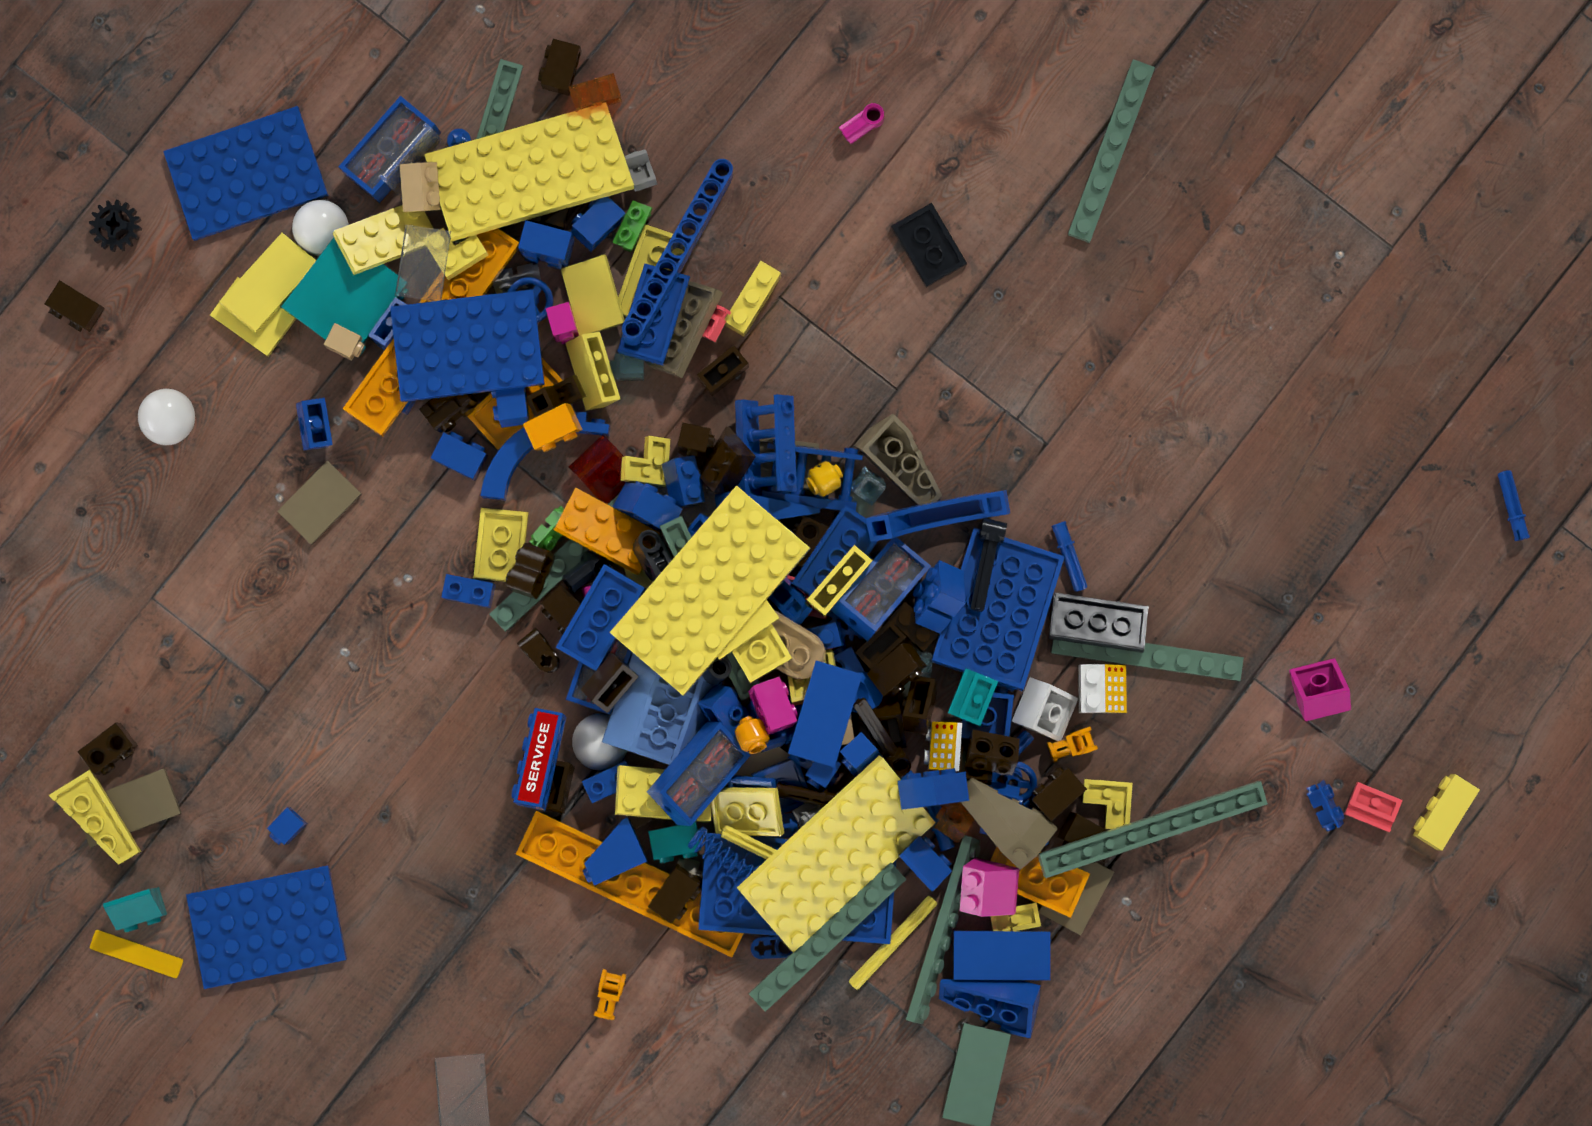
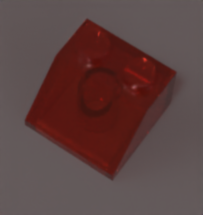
M604 435L597 439L568 466L594 496L607 505L619 495L626 482L621 481L622 457L624 456Z

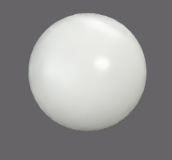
M314 200L306 203L297 211L292 223V232L299 247L308 254L320 256L334 238V230L345 227L349 223L343 210L336 204L326 200Z
M159 389L150 393L142 401L138 410V423L143 434L152 442L160 445H173L184 440L192 431L195 423V411L191 401L183 393L173 389Z
M598 713L584 718L577 725L573 733L572 746L575 756L584 766L593 770L602 771L618 765L628 752L627 750L602 742L611 716L609 714Z

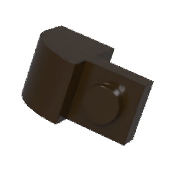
M572 375L554 386L543 387L528 395L526 400L534 417H537L564 403L573 404L586 397L577 375Z

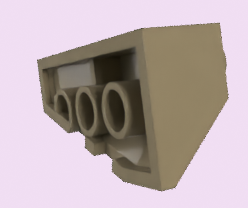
M894 414L869 428L854 444L877 469L917 505L936 502L942 496L922 458L923 455L918 449L911 431Z
M974 778L967 781L969 801L961 803L999 850L1021 870L1038 856L1056 832L1057 827L1040 811L1034 808L1031 810L1019 804L1020 801L1014 798L1011 800L999 794L998 790Z

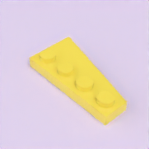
M88 770L49 795L118 865L141 852L91 770Z

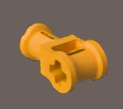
M1091 727L1072 732L1070 735L1064 736L1065 739L1054 743L1047 742L1053 762L1055 763L1059 758L1071 755V757L1079 756L1097 750L1098 747L1094 745L1090 734ZM1066 746V749L1057 751V749Z
M606 969L602 970L597 996L600 997L594 1016L615 1020L613 1014L616 1001L619 1002L620 996H622L627 974L617 975L608 973ZM608 1001L607 1011H605L606 1003Z

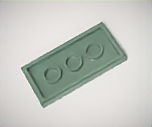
M963 1023L942 1118L974 1126H990L1011 1037L1010 1033Z

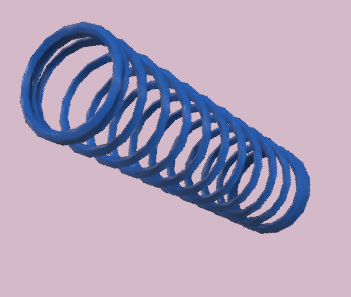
M701 827L694 835V837L691 839L687 847H689V849H692L694 845L702 837L701 841L699 842L698 846L694 851L695 853H697L712 838L708 848L702 856V859H704L718 844H720L718 850L716 851L715 855L710 861V865H712L728 849L725 857L723 858L717 870L719 871L732 857L735 856L731 866L725 874V877L728 876L743 861V864L740 867L735 878L733 879V882H735L747 869L751 867L748 875L746 876V878H748L753 870V864L747 866L742 871L746 859H741L734 865L738 857L737 852L732 854L726 860L730 852V847H726L719 853L723 845V841L717 842L710 849L714 842L715 835H711L703 842L707 834V829Z

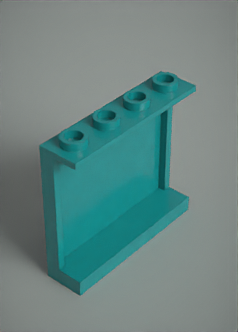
M333 238L281 307L325 340L334 323L360 335L363 339L362 343H365L369 338L368 334L396 297L402 301L408 294L407 286L409 284L384 264L353 275L335 238ZM364 345V348H363V350H362L360 356L362 355V353H363V352L365 351V349H366V346H365V345Z

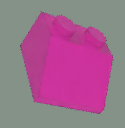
M1335 658L1289 669L1296 701L1305 722L1351 710L1350 689Z
M974 858L965 864L962 873L960 911L981 917L1014 915L1016 913L1019 868L980 858Z

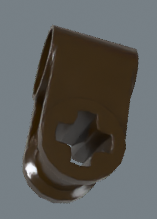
M534 628L517 642L522 651L541 671L553 673L559 668L560 659L549 646L548 641L537 628ZM545 657L553 658L551 660V667L543 666Z

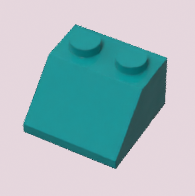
M159 887L103 903V907L115 929H124L125 933L139 929L138 924L146 921L148 926L161 922V917L167 915Z

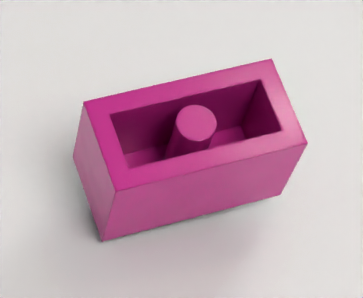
M569 302L545 308L553 336L557 343L565 344L579 336Z
M780 677L754 685L748 691L757 715L766 727L767 734L770 735L790 728L797 722V710L793 704H790L787 697L789 695L788 688L784 682H781Z

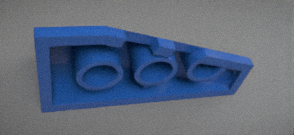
M730 492L715 494L716 507L723 502ZM747 494L777 520L820 513L821 509Z
M941 979L939 999L964 1012L970 1010L980 1015V1020L986 1023L990 1020L1001 1025L1000 1030L1006 1033L1031 1039L1039 1006L1041 985L1021 980Z

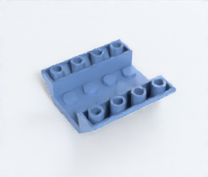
M632 652L628 666L639 677L614 705L602 742L670 765L702 726L709 722L697 703L715 685L707 683L701 675L683 696Z

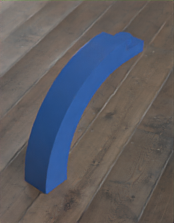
M575 412L582 427V430L577 433L601 436L610 435V425L605 424L606 420L593 418L591 422H587V412ZM524 427L503 444L491 461L482 484L480 495L482 498L506 501L508 487L516 468L523 458L534 449Z
M1001 490L902 508L868 517L866 521L870 542L892 539L938 526L1010 514L1007 491Z
M701 513L688 528L691 537L709 517ZM786 577L769 596V599L785 617L800 625L813 609L806 602L805 595L792 585V582Z

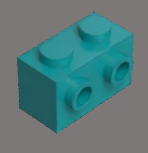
M694 822L691 826L677 825L648 831L654 860L659 859L660 863L674 861L673 856L683 854L684 859L698 856L694 851L700 839L692 849L687 847L698 831L697 823Z

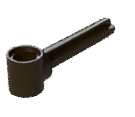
M858 698L853 706L884 753L882 757L898 777L906 775L911 769L910 760L902 748L894 744L865 698Z

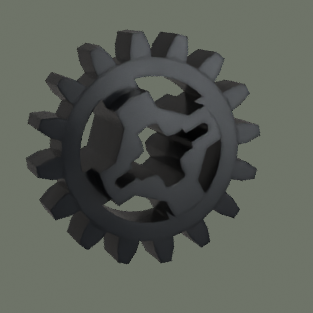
M107 200L105 208L98 205L99 213H91L95 217V221H89V224L94 227L89 232L91 235H97L94 241L97 244L101 243V247L105 250L110 246L112 252H115L117 247L125 251L126 244L131 247L134 246L131 241L133 238L139 240L136 231H142V228L137 223L142 220L139 216H134L137 211L134 208L129 210L130 205L127 202L121 206L119 200H115L114 205ZM123 212L127 214L130 222L123 220ZM117 221L120 224V226L115 227V230H113L111 226L116 225ZM101 230L108 232V239L102 235Z

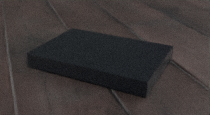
M932 203L891 225V229L926 288L967 265L966 260Z

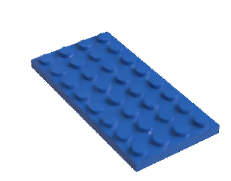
M707 833L705 836L706 840L711 835H715L710 849L717 842L723 841L719 853L726 847H730L726 860L737 852L738 857L734 865L745 858L746 862L742 871L747 866L753 864L752 874L766 861V859L722 838L721 834ZM750 836L776 850L788 840ZM712 838L705 844L704 853L708 848ZM718 844L703 860L698 930L778 936L737 889L745 880L751 867L733 882L743 864L742 861L725 877L735 856L719 871L717 868L728 849L710 865V861L720 846ZM894 892L841 941L890 944Z

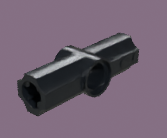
M588 549L583 553L581 562L564 574L562 580L570 591L575 593L594 577H597L604 564L611 568V564L614 562Z

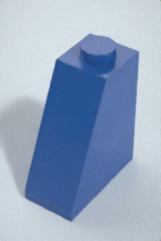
M628 817L624 818L584 863L586 868L583 869V873L588 883L592 881L593 885H597L648 861Z

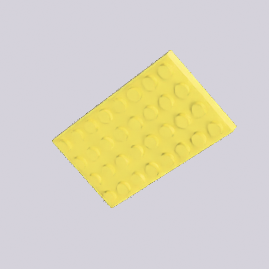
M606 102L424 154L426 162H437L439 203L451 241L634 189V183Z
M736 485L610 633L684 696L805 556L810 547Z
M880 755L737 887L793 953L831 917L839 912L846 903L856 896L889 863H893L899 858L898 855L918 836L921 837L935 824V821L923 807L901 810L898 781L901 779Z

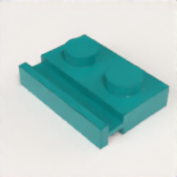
M965 668L947 713L981 726L998 681Z

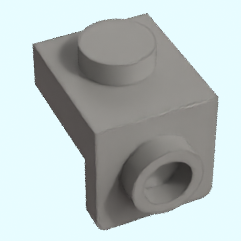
M646 150L636 151L624 156L634 183L635 192L657 185Z

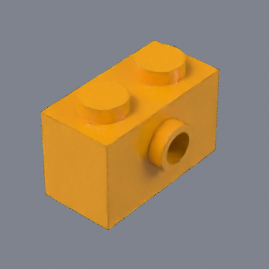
M564 403L523 423L534 450H543V452L556 448L555 443L561 440L568 442L576 438L577 432L582 430L571 404Z

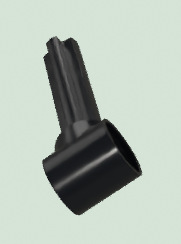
M983 518L979 535L980 541L983 542L970 605V608L974 611L983 612L985 609L997 545L1003 544L1007 528L1006 522Z

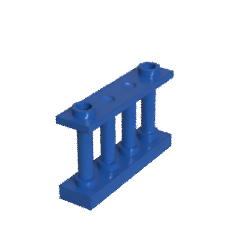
M776 394L774 395V404L758 406V401L735 400L736 435L756 456L738 487L746 494L761 496V487L777 485V491L797 492L793 396ZM774 414L775 428L759 430V416ZM775 438L776 452L760 454V439ZM776 461V476L761 477L760 463Z
M773 439V443L768 442L767 447L775 449L774 452H776L775 439ZM795 446V452H798L796 466L797 492L777 491V485L768 486L767 490L763 489L761 497L834 510H841L844 505H847L856 511L857 501H852L853 497L850 495L855 459L862 460L863 454H858L859 449L844 448L843 452ZM808 453L822 455L821 463L824 461L831 463V456L846 458L841 495H838V499L829 498V495L825 497L818 494L814 496L805 495L803 487ZM776 461L773 462L771 476H776Z

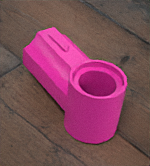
M871 103L863 111L839 127L850 145L883 124L885 120L883 108L876 103ZM871 111H878L880 118L876 121H871L867 118V115Z

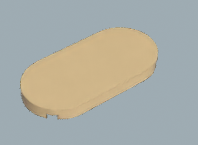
M775 611L780 619L772 623L792 657L791 660L776 669L795 679L810 678L815 661L825 663L826 651L822 641L812 632Z

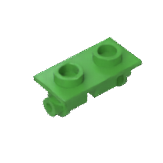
M632 200L612 243L622 246L628 252L633 251L636 248L635 244L648 217H651L650 213L653 208Z
M562 506L558 509L555 508L545 519L550 525L548 529L541 524L531 535L532 539L529 541L531 544L549 551L556 546L562 534L553 529L564 510Z

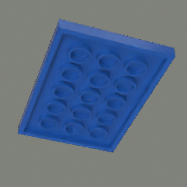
M298 106L163 151L194 241L329 196Z
M533 289L390 307L401 402L545 385Z
M974 527L961 566V570L964 571L966 603L954 617L951 616L952 620L940 633L931 662L964 672L965 668L997 680L998 684L1023 691L1065 556L1005 537L1003 544L997 545L985 609L983 612L974 611L970 608L983 547V542L979 539L981 529Z
M329 865L186 894L204 989L347 960Z

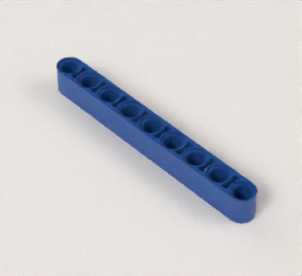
M718 159L712 164L622 325V338L626 344L636 346L645 337L732 181L733 166L730 161ZM723 169L726 170L728 174L725 176H719L716 172L718 170ZM708 189H713L717 194L709 196L705 192ZM697 209H703L706 211V213L704 215L699 216L696 215L694 211ZM690 228L693 229L695 233L693 235L688 236L685 235L683 231L685 229ZM676 248L682 249L684 253L681 255H674L672 251ZM664 268H669L673 272L670 275H663L660 271ZM653 288H658L661 290V293L654 296L649 291ZM642 308H646L650 310V313L646 316H642L638 313V311ZM630 328H635L639 331L635 336H630L626 332Z

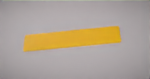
M100 930L95 931L90 944V949L173 978L178 977L183 964V959Z

